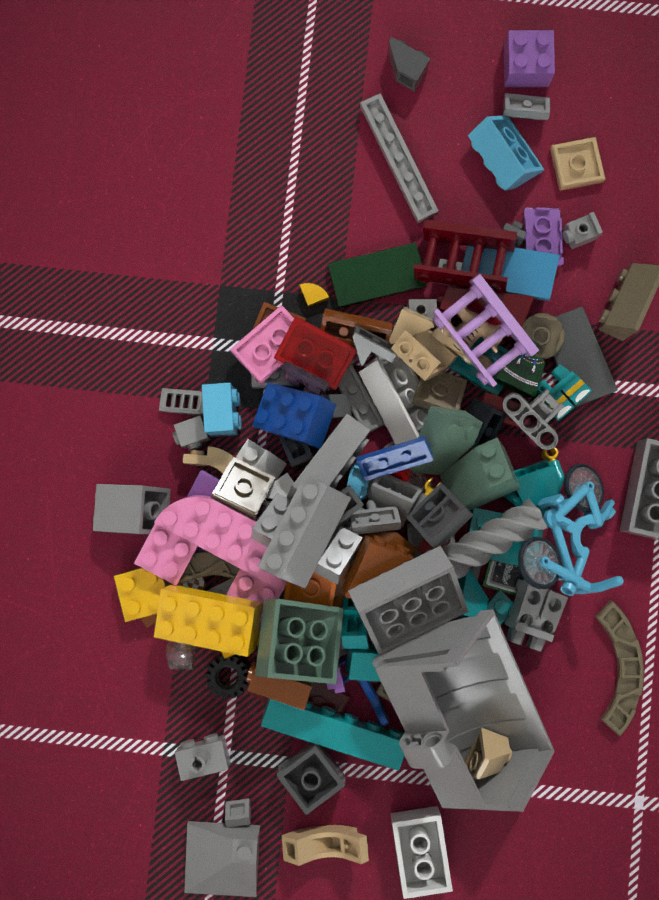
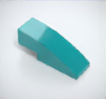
M344 595L341 633L344 649H369V633L353 600Z

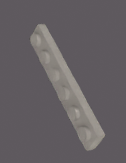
M381 93L360 102V108L417 224L438 215L439 211Z

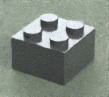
M311 742L278 766L277 777L306 815L345 786V774L323 746Z

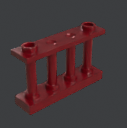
M425 220L423 226L424 240H429L423 265L414 264V278L423 283L436 282L471 287L472 285L469 281L476 275L481 274L478 271L483 249H495L497 254L492 275L481 274V276L495 293H506L508 277H502L506 252H514L517 232ZM438 242L451 243L446 268L432 266ZM461 245L474 247L469 272L455 270Z

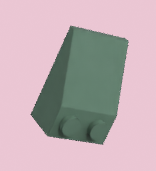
M430 406L419 437H426L434 459L431 462L408 469L413 471L412 473L441 475L474 445L483 422L464 410Z
M498 438L475 447L440 475L443 485L469 511L521 489L506 449Z

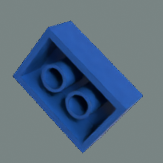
M268 382L252 426L267 433L320 449L337 404L319 395Z

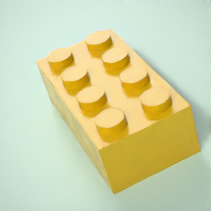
M171 584L160 591L154 637L248 657L256 650L263 602Z

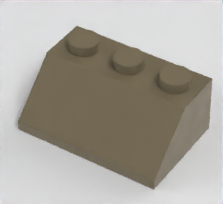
M632 263L628 268L621 270L617 277L619 282L617 289L611 291L607 300L610 304L607 309L602 311L598 321L601 324L598 330L621 341L639 331L659 286V265Z

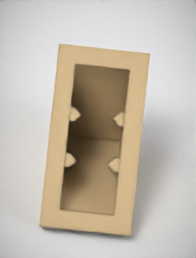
M404 308L401 310L389 339L390 344H394L404 331L414 336L437 325L431 318Z

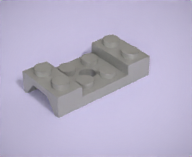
M277 493L253 526L251 538L268 547L291 500ZM342 526L339 530L335 529L314 572L338 585L350 559L360 549L363 537Z

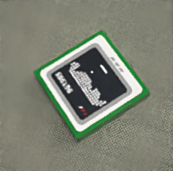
M489 560L481 585L516 595L518 589L515 587L518 579L526 580L523 578L519 566ZM524 568L527 575L533 580L536 569Z

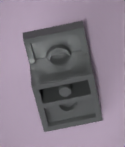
M440 483L406 518L424 539L435 548L446 543L473 514L446 486Z

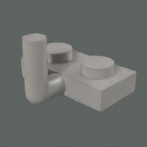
M374 500L367 501L366 510H358L349 516L351 530L355 534L401 529V520L397 506L377 508Z

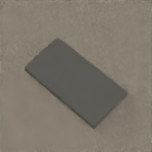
M583 306L556 316L563 325L565 342L561 350L552 357L556 367L562 365L570 372L573 371L593 390L578 405H575L570 399L571 403L577 407L618 391Z

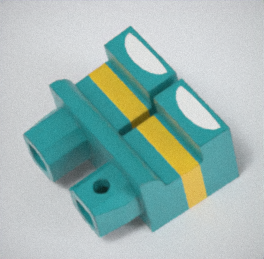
M562 365L557 366L551 372L559 383L552 388L543 379L539 383L537 391L540 395L548 388L549 394L559 404L562 403L564 405L554 416L557 421H560L575 407L561 392L562 390L575 405H578L593 391L573 371L570 372Z

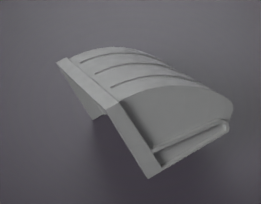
M481 610L477 616L446 622L381 655L378 654L373 659L372 664L405 730L399 741L400 748L411 768L424 769L442 808L523 812L555 751L494 610ZM481 727L508 737L509 746L512 750L509 763L504 764L501 772L474 781L464 759Z

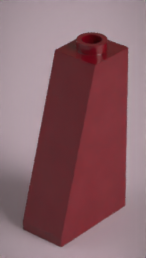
M448 287L445 294L440 293L437 300L440 312L443 313L468 293L470 289ZM495 293L522 327L534 297ZM476 298L467 305V308L472 312L480 314L485 310L487 304L482 298ZM458 314L451 318V320L458 323L463 322ZM496 316L486 320L489 324H502ZM511 335L505 336L502 339L510 344L515 342Z

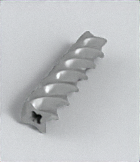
M528 498L521 506L507 510L501 518L486 522L479 531L469 532L458 543L448 544L442 549L453 565L457 579L469 572L471 566L480 567L485 565L490 560L492 554L506 553L511 548L513 542H524L532 536L535 529L544 530L548 527L543 520L540 509Z

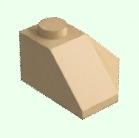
M481 727L464 759L474 781L501 772L504 764L509 763L512 750L509 746L508 737Z

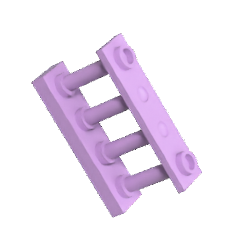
M479 274L469 281L472 285L470 291L447 310L441 313L438 308L432 311L434 315L432 320L440 330L443 327L478 370L476 376L483 385L488 383L494 387L497 383L492 376L520 354L533 356L539 349L485 279ZM482 298L487 304L485 310L456 332L448 320L474 299ZM496 316L502 323L499 325L500 328L471 351L463 339L490 317L494 318ZM511 335L516 341L514 347L485 369L477 358L503 337Z

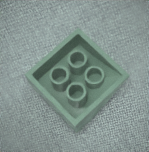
M277 598L264 599L255 676L336 684L344 608Z

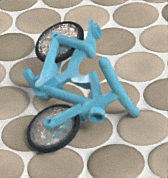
M575 464L569 468L565 475L564 489L566 497L564 498L561 494L543 498L538 502L540 508H551L545 512L543 520L552 530L557 550L547 539L532 537L521 545L518 554L519 570L528 584L537 589H547L553 586L557 580H562L563 584L560 590L568 596L602 592L618 587L624 582L621 576H615L596 583H590L581 577L589 555L588 547H583L580 541L582 529L586 525L590 529L602 527L605 520L615 515L616 510L613 508L615 503L613 500L605 501L601 510L599 509L604 497V487L600 476L592 467L586 464ZM574 507L584 513V516L579 517L575 522L565 517ZM562 530L571 533L572 553L577 559L574 568Z

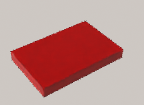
M295 316L274 359L336 391L357 350L348 343Z

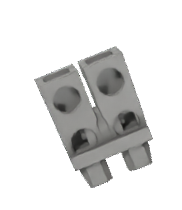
M518 579L515 587L518 591L514 604L510 608L509 618L507 617L505 625L509 626L507 640L522 645L525 633L529 634L526 646L541 652L546 640L553 641V633L557 628L568 597L549 589H537L526 581Z

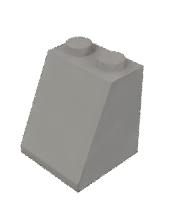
M97 484L93 531L150 534L156 518L170 505L171 489L142 485Z

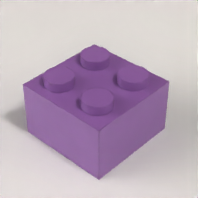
M509 30L503 45L504 87H549L555 75L554 30Z

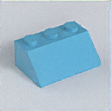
M509 116L486 117L468 135L472 141V147L480 153L484 159V165L492 171L496 177V183L504 191L515 189L544 171V168Z

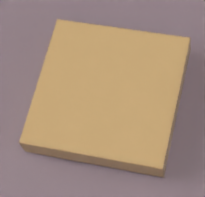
M596 137L551 146L550 151L560 191L603 183L605 181Z

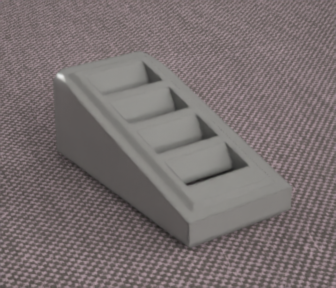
M162 388L159 411L203 416L202 392ZM168 394L172 395L170 407H166ZM177 395L181 396L179 408L175 407ZM186 396L189 397L188 408H184ZM194 397L198 398L197 409H193Z

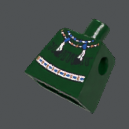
M532 340L533 343H534V344L537 346V348H538V347H539V343H537L536 341ZM520 354L492 376L497 384L525 398H532L537 394L545 361L535 354L533 356Z

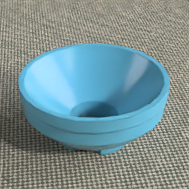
M353 463L347 486L350 485L362 501L367 499V489L370 480L365 481L357 463Z

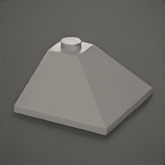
M188 821L184 893L257 897L260 825H242L226 828L225 823Z

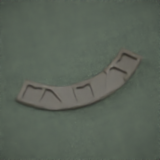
M609 600L595 615V618L603 626L613 644L617 659V682L611 702L600 719L618 736H621L634 717L639 696L642 694L644 665L638 639H636L629 620L622 610L612 600Z

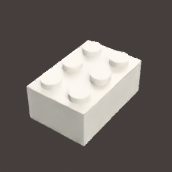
M438 806L390 813L403 898L453 892L442 819Z

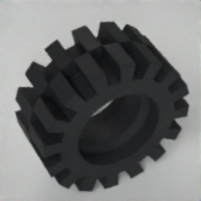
M220 655L212 661L206 673L207 687L210 686L211 693L215 692L217 694L216 697L220 698L222 696L224 699L229 697L233 699L243 693L249 683L246 682L250 670L248 669V663L243 661L244 658L233 655L224 659L223 655ZM224 667L235 669L237 672L236 682L231 685L222 683L219 677L221 669Z

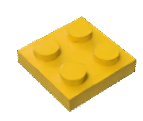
M144 568L114 576L125 622L157 614L160 591L167 586L166 580Z

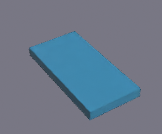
M467 246L461 271L469 272L474 250L473 246ZM515 248L514 252H506L502 277H508L506 293L528 295L534 297V299L550 301L560 255L522 248ZM483 249L478 273L492 275L497 250Z

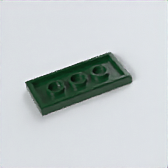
M416 242L328 263L338 308L426 288L427 283L414 278V264L422 265Z

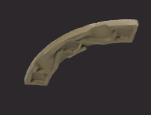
M208 551L194 553L178 586L195 578L209 575H222L235 579L240 568ZM285 588L282 591L279 599H284Z

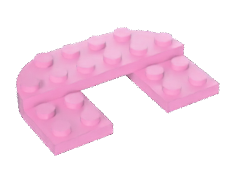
M206 495L186 497L166 507L156 518L155 524L134 564L177 586L199 546L240 568L226 595L260 601L263 604L264 599H279L287 582L258 567L267 547L251 538L252 528L257 521ZM262 604V611H261V618H260L259 630L261 629V621H262V613H263V604Z

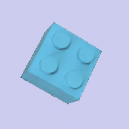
M231 383L203 384L204 432L210 437L238 435V429H242L241 415L237 412V406L241 405L240 393L237 392V389H234Z

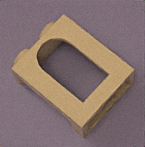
M431 329L416 334L414 337L407 331H404L391 350L424 381L444 373L459 356L451 348L441 344L432 336Z

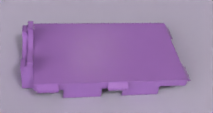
M525 208L524 231L527 233L524 238V249L560 255L558 266H562L564 264V257H562L563 233L559 208H551V210L550 208H535V210L533 208Z

